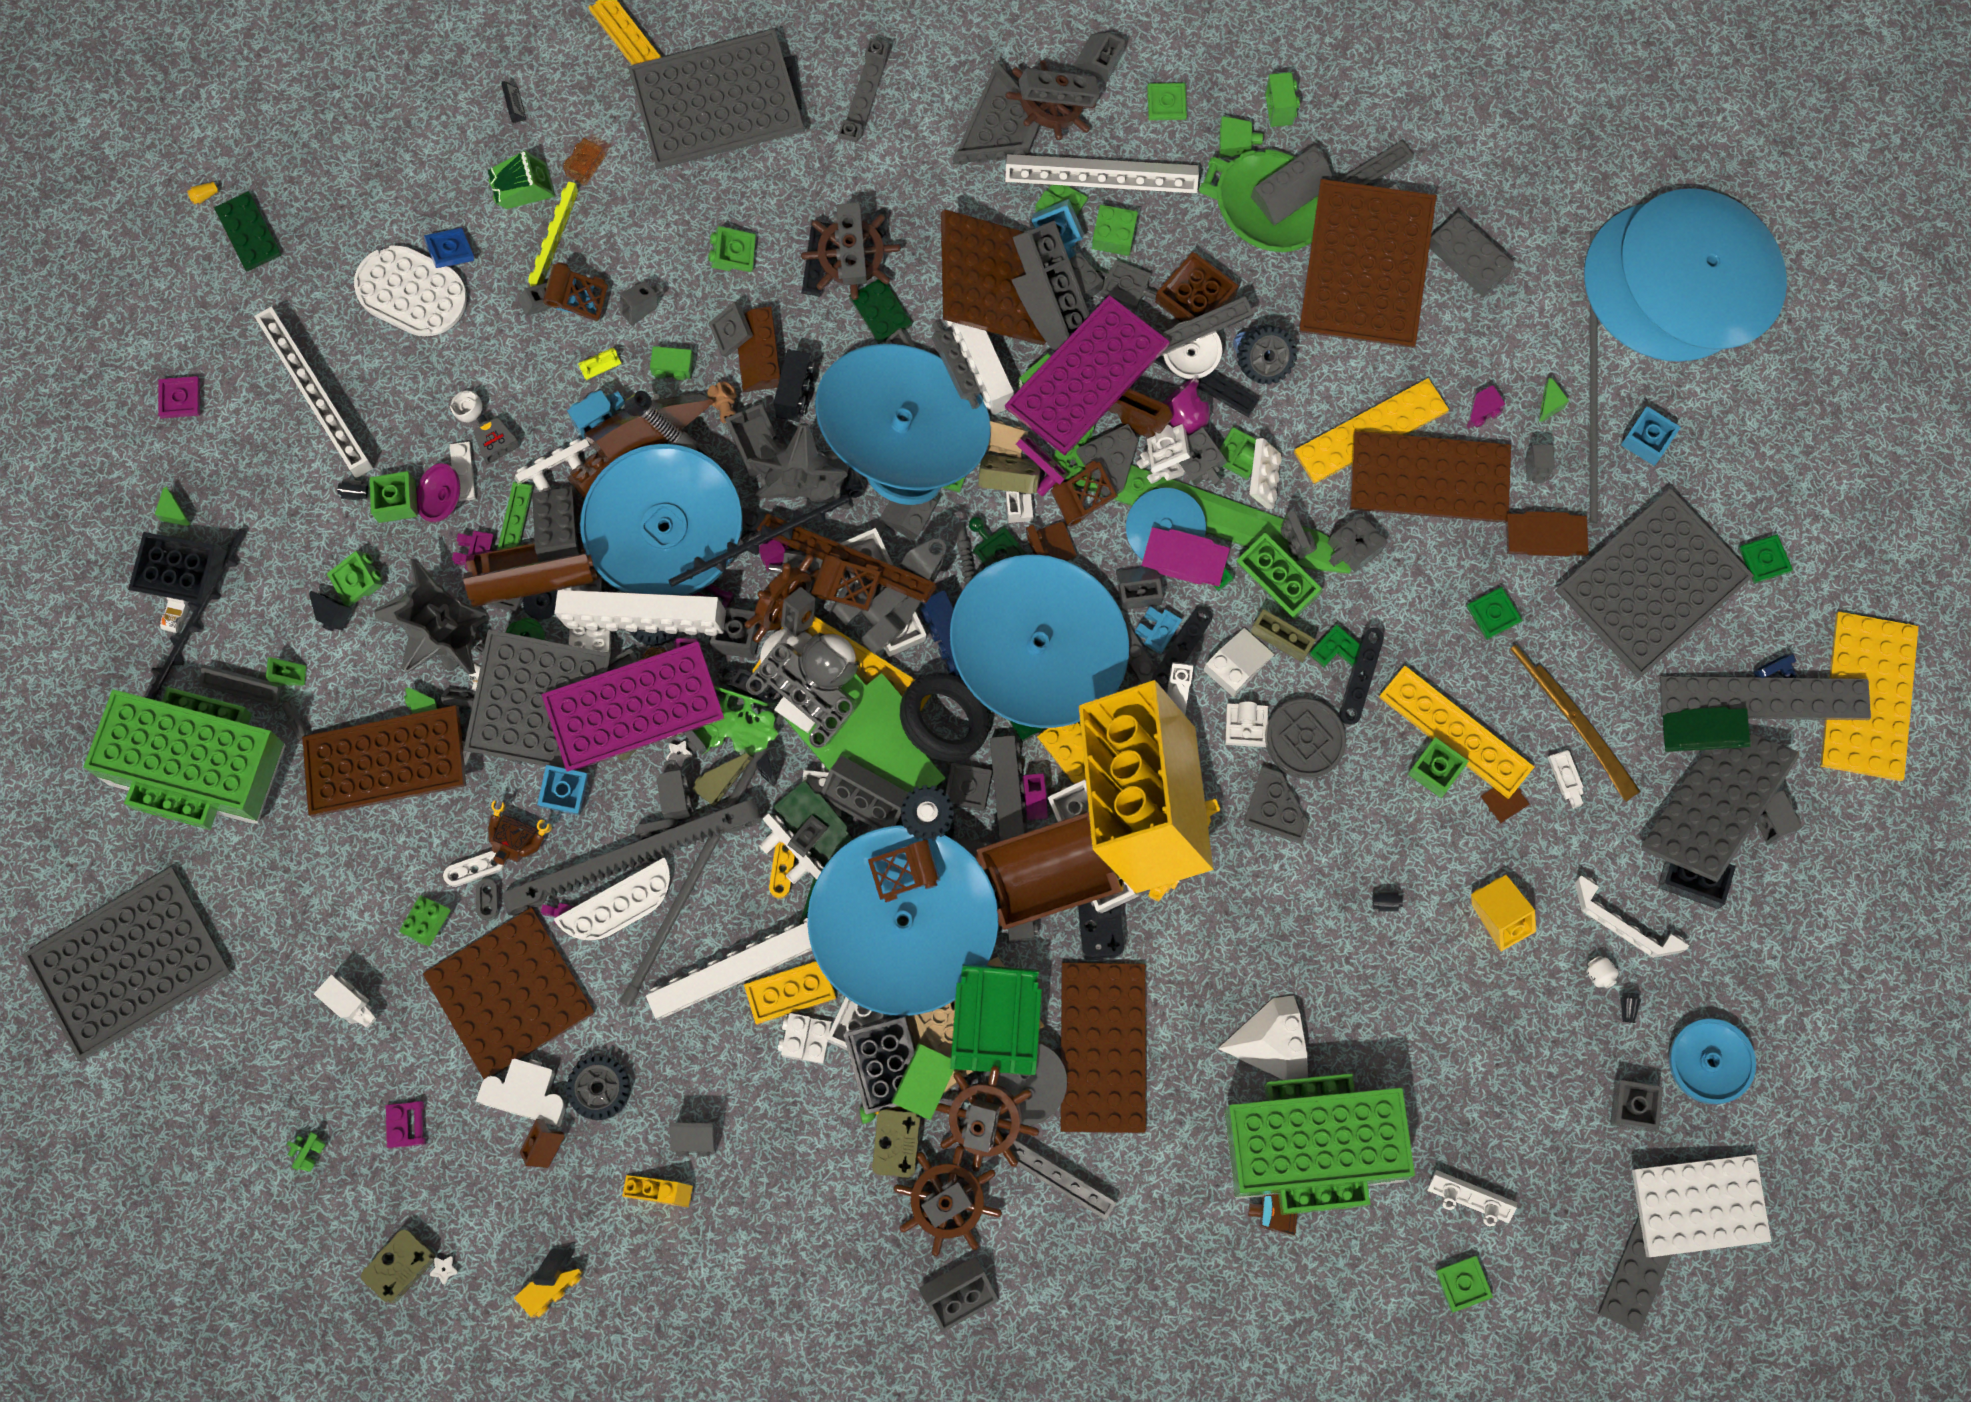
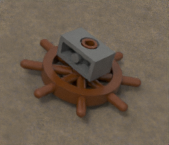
M808 554L799 567H791L789 563H784L782 572L767 585L764 591H758L757 596L759 600L756 605L755 615L745 622L746 628H752L757 623L761 625L753 637L754 642L759 643L767 630L779 631L783 627L794 637H797L813 625L816 598L809 592L819 570L816 569L810 574L806 573L814 560L813 555Z
M997 1066L991 1068L989 1082L976 1083L970 1086L959 1071L955 1072L953 1077L962 1091L954 1099L951 1106L938 1103L935 1110L949 1114V1126L952 1132L951 1136L941 1141V1148L946 1149L958 1142L965 1150L974 1154L972 1165L974 1172L980 1171L983 1156H995L1003 1153L1012 1167H1016L1018 1160L1009 1147L1015 1142L1019 1133L1032 1136L1039 1134L1038 1128L1022 1124V1113L1019 1103L1029 1098L1032 1094L1031 1091L1025 1089L1016 1096H1013L1007 1089L997 1085L999 1068ZM975 1094H986L985 1102L978 1100ZM994 1096L1000 1099L1003 1104H993ZM966 1099H968L971 1104L968 1106L967 1110L961 1108L962 1104ZM1009 1110L1011 1121L999 1118L1001 1114ZM960 1117L968 1119V1124L964 1128H962ZM997 1127L1010 1130L1009 1135L1005 1140L999 1133Z
M962 1146L955 1148L952 1164H940L934 1167L931 1166L923 1152H918L916 1157L925 1172L918 1178L913 1188L899 1184L893 1187L894 1192L911 1196V1209L914 1217L900 1225V1231L905 1233L919 1224L923 1230L935 1236L931 1251L933 1256L940 1254L943 1238L950 1239L962 1235L971 1249L977 1250L979 1244L971 1229L977 1224L982 1214L993 1217H1001L1002 1215L1000 1209L984 1205V1193L981 1186L996 1175L995 1170L990 1169L976 1178L972 1172L960 1166L964 1152ZM950 1173L947 1184L943 1186L937 1175ZM958 1175L964 1178L968 1183L962 1186L960 1181L957 1182ZM929 1179L938 1194L922 1190ZM972 1190L975 1195V1203L968 1196V1193ZM920 1199H924L925 1203L920 1205ZM963 1210L973 1211L967 1222H965L960 1214ZM953 1217L958 1227L946 1229L947 1220Z

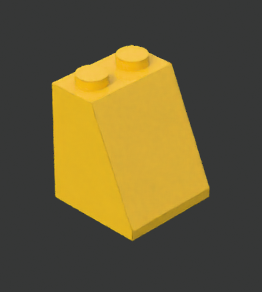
M1507 875L1494 879L1489 885L1478 888L1471 894L1473 908L1500 951L1509 948L1536 932L1535 909Z

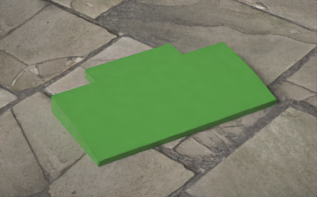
M855 673L854 677L841 687L856 700L857 709L833 740L824 747L815 748L809 741V736L817 724L814 725L808 734L784 718L828 771H830V768L842 755L908 793H912L916 787L919 789L923 788L922 785H927L929 788L933 785L937 788L945 781V777L920 749H917L906 736L900 720L902 696L882 673L867 685ZM846 701L842 702L843 710L849 711L850 705ZM830 717V725L836 727L837 720L834 717ZM817 733V740L820 743H823L825 738L822 733Z

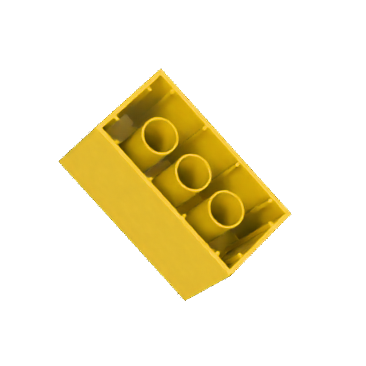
M1156 680L1079 705L1093 850L1135 893L1214 870L1196 729Z

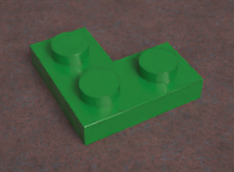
M1336 625L1309 655L1324 668L1337 654L1353 667L1359 643Z

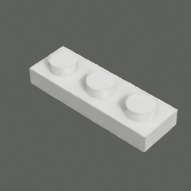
M470 442L450 444L451 465L459 476L461 486L458 502L474 500L476 496Z

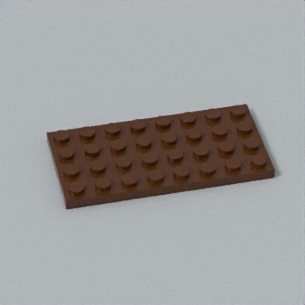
M1354 431L1349 509L1506 523V515L1509 514L1511 445Z
M456 705L302 737L308 816L311 817L466 786L459 707Z
M1061 964V1061L1067 1075V1089L1063 1102L1060 1105V1132L1146 1133L1145 964Z

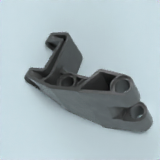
M938 538L932 539L910 550L905 555L900 565L902 568L900 569L933 582L943 564V556L946 550L944 541ZM939 544L942 547V551L931 550V546ZM878 584L869 611L839 603L833 609V612L846 626L857 615L863 614L874 627L862 637L861 641L874 655H877L904 631L921 601ZM862 586L856 587V588L852 591V593L856 592L857 590H859V589H861V588H863V587H862ZM865 592L855 596L857 603L865 605L867 599Z

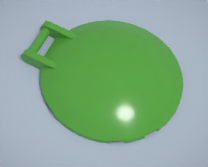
M1265 150V152L1248 151L1230 161V163L1216 157L1210 158L1208 163L1209 169L1204 182L1200 184L1199 191L1206 196L1218 200L1223 218L1239 237L1253 246L1273 252L1299 250L1309 245L1312 241L1318 196L1275 226H1273L1251 198L1255 186L1296 158L1275 150ZM1217 170L1221 172L1217 186H1213L1211 183Z

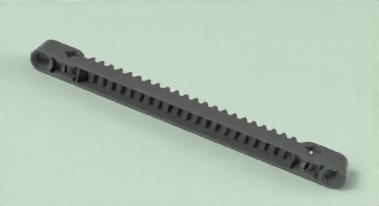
M748 800L504 892L502 898L508 915H517L531 907L534 909L545 903L547 895H551L553 898H556V892L564 895V889L571 892L572 886L576 889H579L580 883L587 886V880L595 883V877L603 880V874H606L609 878L611 871L617 875L619 868L625 872L627 865L633 869L634 863L637 862L641 866L643 859L649 863L651 856L657 860V854L659 853L662 857H665V851H668L670 854H673V848L681 851V845H684L686 848H688L689 842L696 845V839L704 842V836L712 839V833H715L718 837L720 830H724L727 833H736L760 823L762 817L756 801ZM729 818H732V820H731L732 823H731V824H728V819H729Z

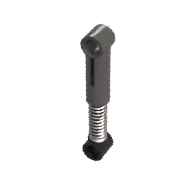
M637 391L625 400L624 407L628 414L645 418V420L648 419V423L651 422L650 425L653 424L656 430L659 429L658 432H661V435L664 434V437L669 439L671 444L701 452L717 463L730 480L733 479V471L730 466L720 464L686 432L679 431L678 428L676 429V426H673L668 419H665L652 406V399L647 392Z

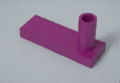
M1026 434L1016 443L1025 454L1048 474L1038 485L1037 493L1039 495L1045 496L1056 482L1060 485L1069 475Z

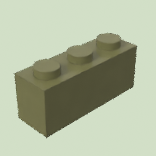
M1264 609L1251 630L1252 634L1302 663L1316 639Z

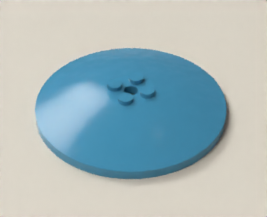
M656 444L640 447L625 453L611 462L597 476L586 495L580 526L583 546L586 548L587 555L591 554L594 568L615 589L622 593L690 596L709 586L723 572L713 567L694 576L693 579H688L673 587L670 586L668 580L685 572L687 569L694 568L695 557H699L706 562L727 552L728 542L739 546L743 517L737 491L728 475L717 463L701 452L688 447L673 444ZM668 523L670 527L667 531L662 532L659 530L660 524ZM733 558L726 561V568Z

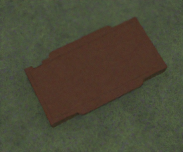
M1527 511L1525 514L1506 515L1507 554L1563 557L1587 556L1589 554L1587 516L1569 515L1567 512Z

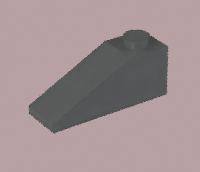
M576 279L575 283L576 291L581 289L578 279ZM547 283L523 290L518 301L525 316L552 308L543 303Z

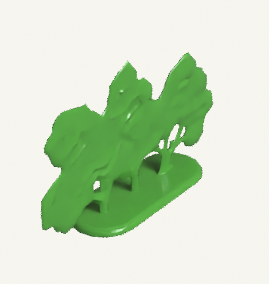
M714 686L715 690L725 693L723 700L719 701L725 719L692 730L707 748L706 752L710 750V747L722 745L725 737L731 738L734 749L740 756L745 753L753 756L756 752L766 749L768 742L774 740L778 735L777 730L774 728L775 717L770 711H762L760 714H756L751 705L757 703L768 706L769 704ZM730 695L744 700L743 709L736 712L728 709L727 702ZM747 711L748 715L752 716V724H749L746 721L745 716ZM740 712H743L742 717H738ZM756 716L759 717V722H756Z

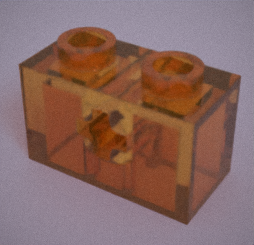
M583 138L580 143L576 144L571 157L567 158L564 162L563 169L565 175L586 186L606 157L604 149Z

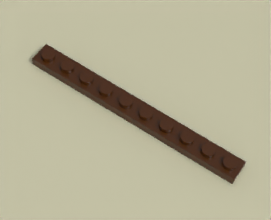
M767 514L757 528V531L761 534L762 525H766L773 530L788 522ZM801 527L793 529L792 539L790 540L782 535L773 538V540L811 554L823 560L825 555L834 553L841 556V560L862 567H866L867 564L879 567L878 571L882 575L878 584L924 603H927L936 589L934 582ZM846 568L847 571L855 573L854 569ZM867 574L866 576H864V578L869 579L871 581H873L875 575Z

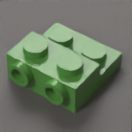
M1051 185L1048 191L1045 190L1035 205V212L1069 199L1076 216H1078L1088 201V197L1067 185Z
M718 226L710 236V244H713V250L709 252L708 261L712 262L711 268L725 271L737 269L751 272L753 270L756 234Z
M355 551L327 573L343 604L348 607L352 606L363 596H370L383 586L381 581L383 576L380 571L372 566L373 558L368 553Z

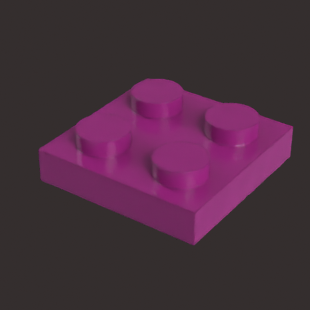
M198 376L158 379V416L160 419L200 416V379Z

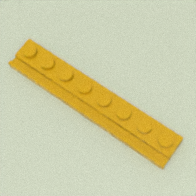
M598 0L594 5L588 6L591 14L631 65L661 58L617 0Z

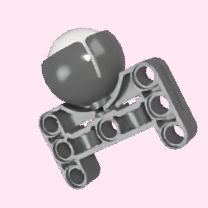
M817 633L806 643L802 655L790 644L783 643L775 646L748 679L746 688L752 695H758L766 692L772 686L817 724L809 736V741L813 747L821 748L833 740L857 709L856 700L842 688L840 689V686L848 683L854 677L859 663L856 661L852 645L845 638L835 634L825 635ZM780 648H784L787 652L785 659L779 655ZM768 664L774 667L773 674L767 672ZM755 680H759L761 682L762 686L760 690H757L755 688ZM799 690H802L806 695L804 701L798 698ZM843 701H846V702L849 703V705H850L849 711L843 710V708H842V702H843ZM830 717H834L837 720L836 727L830 725ZM817 733L824 735L825 740L823 743L817 740Z

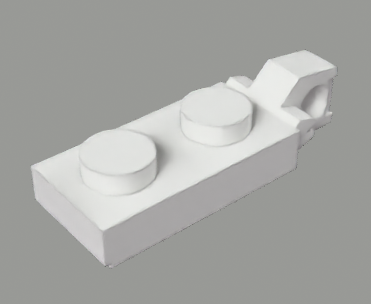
M1566 750L1550 755L1548 760L1565 800L1569 799L1573 809L1580 807L1583 804L1580 796L1583 794V785L1570 752Z

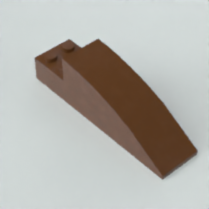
M696 393L656 399L652 401V406L665 419H668L673 426H676V429L678 428L681 431L710 407L714 401ZM625 410L583 434L597 453L590 455L581 467L574 468L567 479L578 493L586 498L597 476L618 457L640 447L665 444L669 439H666L664 434L661 435V432H658L659 429L656 430L653 424L650 425L651 422L648 423V419L645 420V418L639 416H631Z

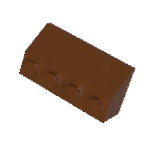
M772 308L751 309L744 313L753 336L738 348L743 392L777 388L780 379Z

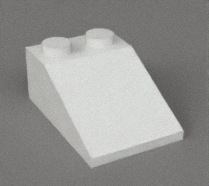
M1244 628L1206 663L1204 672L1231 696L1235 697L1274 654Z

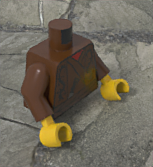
M493 801L491 807L494 814L491 815L488 825V840L492 844V851L496 853L493 858L497 864L504 865L507 859L519 862L523 857L526 858L536 853L545 838L544 834L552 830V825L548 823L547 827L543 829L542 826L545 820L542 819L539 820L537 828L505 814L501 817L500 813L505 810V804L502 802L501 809L496 810L497 801Z

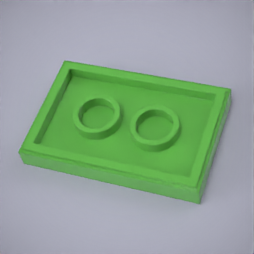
M919 1043L891 1102L931 1120L954 1069H950L951 1058Z

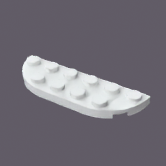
M665 858L556 917L554 921L568 935L590 941L606 938L648 915L661 904L668 890L670 875Z

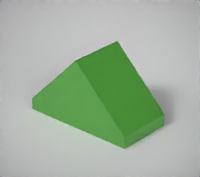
M1551 378L1547 380L1544 387L1539 421L1541 422L1564 409L1569 402L1568 398Z
M167 487L163 488L155 516L163 522L187 527L191 525L173 493Z
M272 657L268 658L266 678L270 682L281 685H305L306 665Z

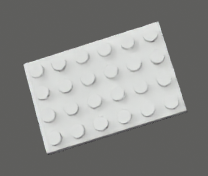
M1756 1155L1632 1170L1646 1257L1771 1242Z

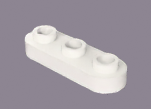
M491 851L447 867L443 878L448 885L457 887L500 872L505 864L492 866L491 863L496 853ZM477 866L479 868L478 871L472 873V868ZM458 873V879L452 880V875Z

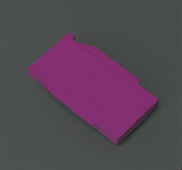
M1152 527L1141 566L1158 570L1159 574L1195 584L1203 582L1219 587L1230 548L1214 544L1211 539L1173 529L1165 531Z

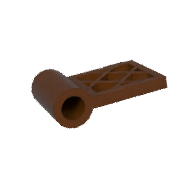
M557 262V264L552 265L543 303L552 308H562L591 320L599 321L608 285L601 278L594 276L591 279L571 271L567 264ZM574 278L580 280L584 288L576 291L573 285ZM596 286L601 288L600 295L594 297L590 287ZM586 290L591 299L583 303L578 294ZM573 295L579 303L576 307L567 304L569 297ZM593 302L596 313H589L585 305Z
M1094 460L1085 466V471L1069 481L1062 482L1060 485L1058 483L1054 484L1051 493L1068 526H1074L1082 522L1086 516L1118 497L1102 462ZM1097 469L1101 473L1099 482L1091 480L1092 473ZM1079 480L1086 481L1083 492L1077 491L1074 486ZM1090 482L1098 484L1095 496L1087 494ZM1102 486L1108 487L1111 495L1106 498L1099 497ZM1086 496L1094 498L1092 507L1088 509L1084 505Z
M830 553L823 558L811 594L823 600H831L869 611L882 573L878 571L879 567L869 564L866 567L842 561L841 556ZM846 568L854 569L857 576L846 581L844 577ZM867 574L875 575L873 582L865 586L861 578ZM859 579L863 588L852 593L849 584ZM846 586L850 595L844 598L836 597L838 590ZM865 592L867 595L865 605L857 603L855 596Z
M928 840L919 841L907 847L868 859L880 900L884 899L886 903L898 899V894L925 886V889L937 887V882L940 881ZM905 853L907 857L904 868L893 863L897 855ZM883 860L889 863L884 874L876 871L874 862ZM892 865L902 870L897 881L887 877ZM908 865L910 866L911 872L906 870ZM905 872L913 876L915 884L904 886L900 883ZM886 878L895 883L891 892L883 894L881 885Z

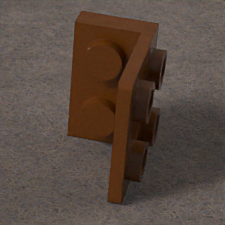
M1064 522L1038 530L1035 529L1034 525L1026 527V537L1033 555L1050 556L1065 561L1076 558L1077 555Z

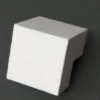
M1006 491L1008 523L1033 521L1031 494L1019 495V492Z

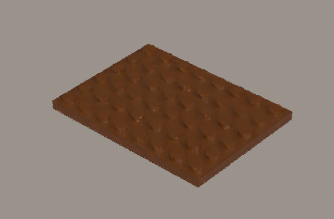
M1321 179L1299 332L1415 348L1437 195Z

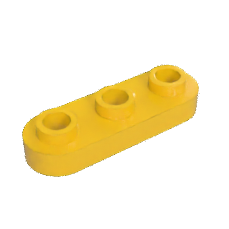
M779 842L775 846L769 883L770 893L777 899H783L790 893L791 881L786 877V874L794 868L795 855L790 849L787 852L782 850L783 846H785L783 842ZM782 865L787 866V869L784 872H781L779 870L780 866ZM782 885L784 887L783 891L778 892L776 890L777 886Z

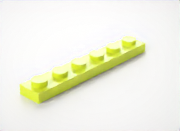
M568 181L566 188H563L561 192V202L556 205L554 220L549 223V233L547 238H544L542 241V251L540 255H537L535 269L528 278L531 287L544 283L578 195L576 183Z

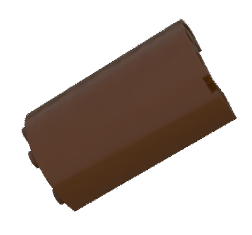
M579 533L580 554L544 562L538 561L535 542L466 556L468 572L464 573L463 581L472 607L594 583L595 580H598V572L593 566L591 554L587 555L586 548L583 546L581 533Z
M1089 812L977 849V862L982 866L983 870L989 868L988 876L990 882L995 885L996 900L1002 906L997 912L998 924L1003 927V930L1122 892L1124 887V881L1119 878L1092 848Z

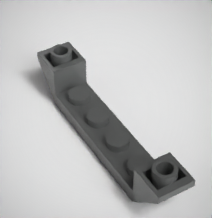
M873 38L869 39L865 52V65L847 119L842 121L838 138L856 143L863 135L884 71L888 42Z

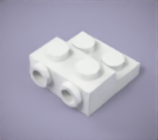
M789 1013V1017L784 1018L782 1030L786 1032L784 1039L780 1038L778 1051H782V1057L824 1064L828 1044L827 1036L832 1022Z

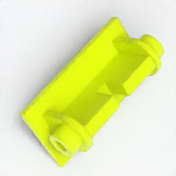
M610 348L581 361L578 365L585 380H588L621 365L616 350Z

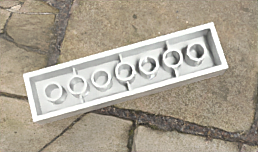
M558 590L555 606L556 616L569 629L586 627L589 630L605 628L609 631L625 629L629 632L645 630L649 633H656L658 630L670 634H676L679 631L690 635H696L697 632H701L706 635L715 636L717 633L723 634L726 610L718 597Z

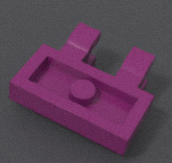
M473 531L472 536L458 533L456 540L458 545L470 546L468 555L453 552L452 560L454 564L465 565V570L468 571L466 556L491 551L494 535Z

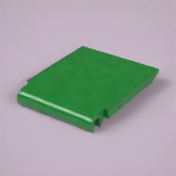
M962 964L961 982L956 983L950 1069L990 1072L993 1066H997L999 1073L1036 1074L1042 989H1037L1039 970Z

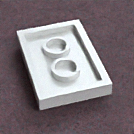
M1264 438L1256 439L1249 495L1266 509H1274L1275 501L1277 500L1276 489L1279 482L1278 472L1279 464H1281L1282 460L1281 453Z

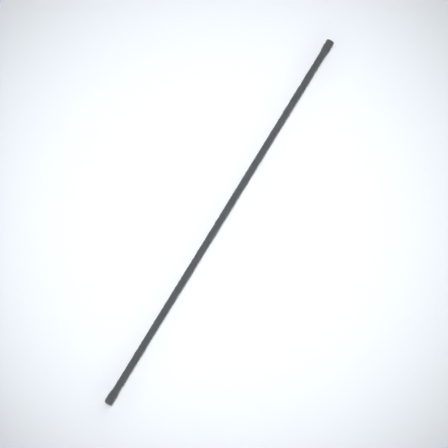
M878 521L875 528L881 538L887 525ZM854 582L849 584L851 591L855 587ZM846 586L839 593V598H844L850 594ZM838 602L834 603L824 621L831 627L834 626L838 618L833 612V609L839 604ZM776 712L774 714V728L778 730L784 718ZM772 740L768 742L766 749L756 752L752 756L753 759L745 768L724 809L739 803L757 770L756 762L766 753ZM720 830L718 837L715 833H712V839H707L631 983L623 993L619 1001L622 1004L631 1007L642 982L724 830Z

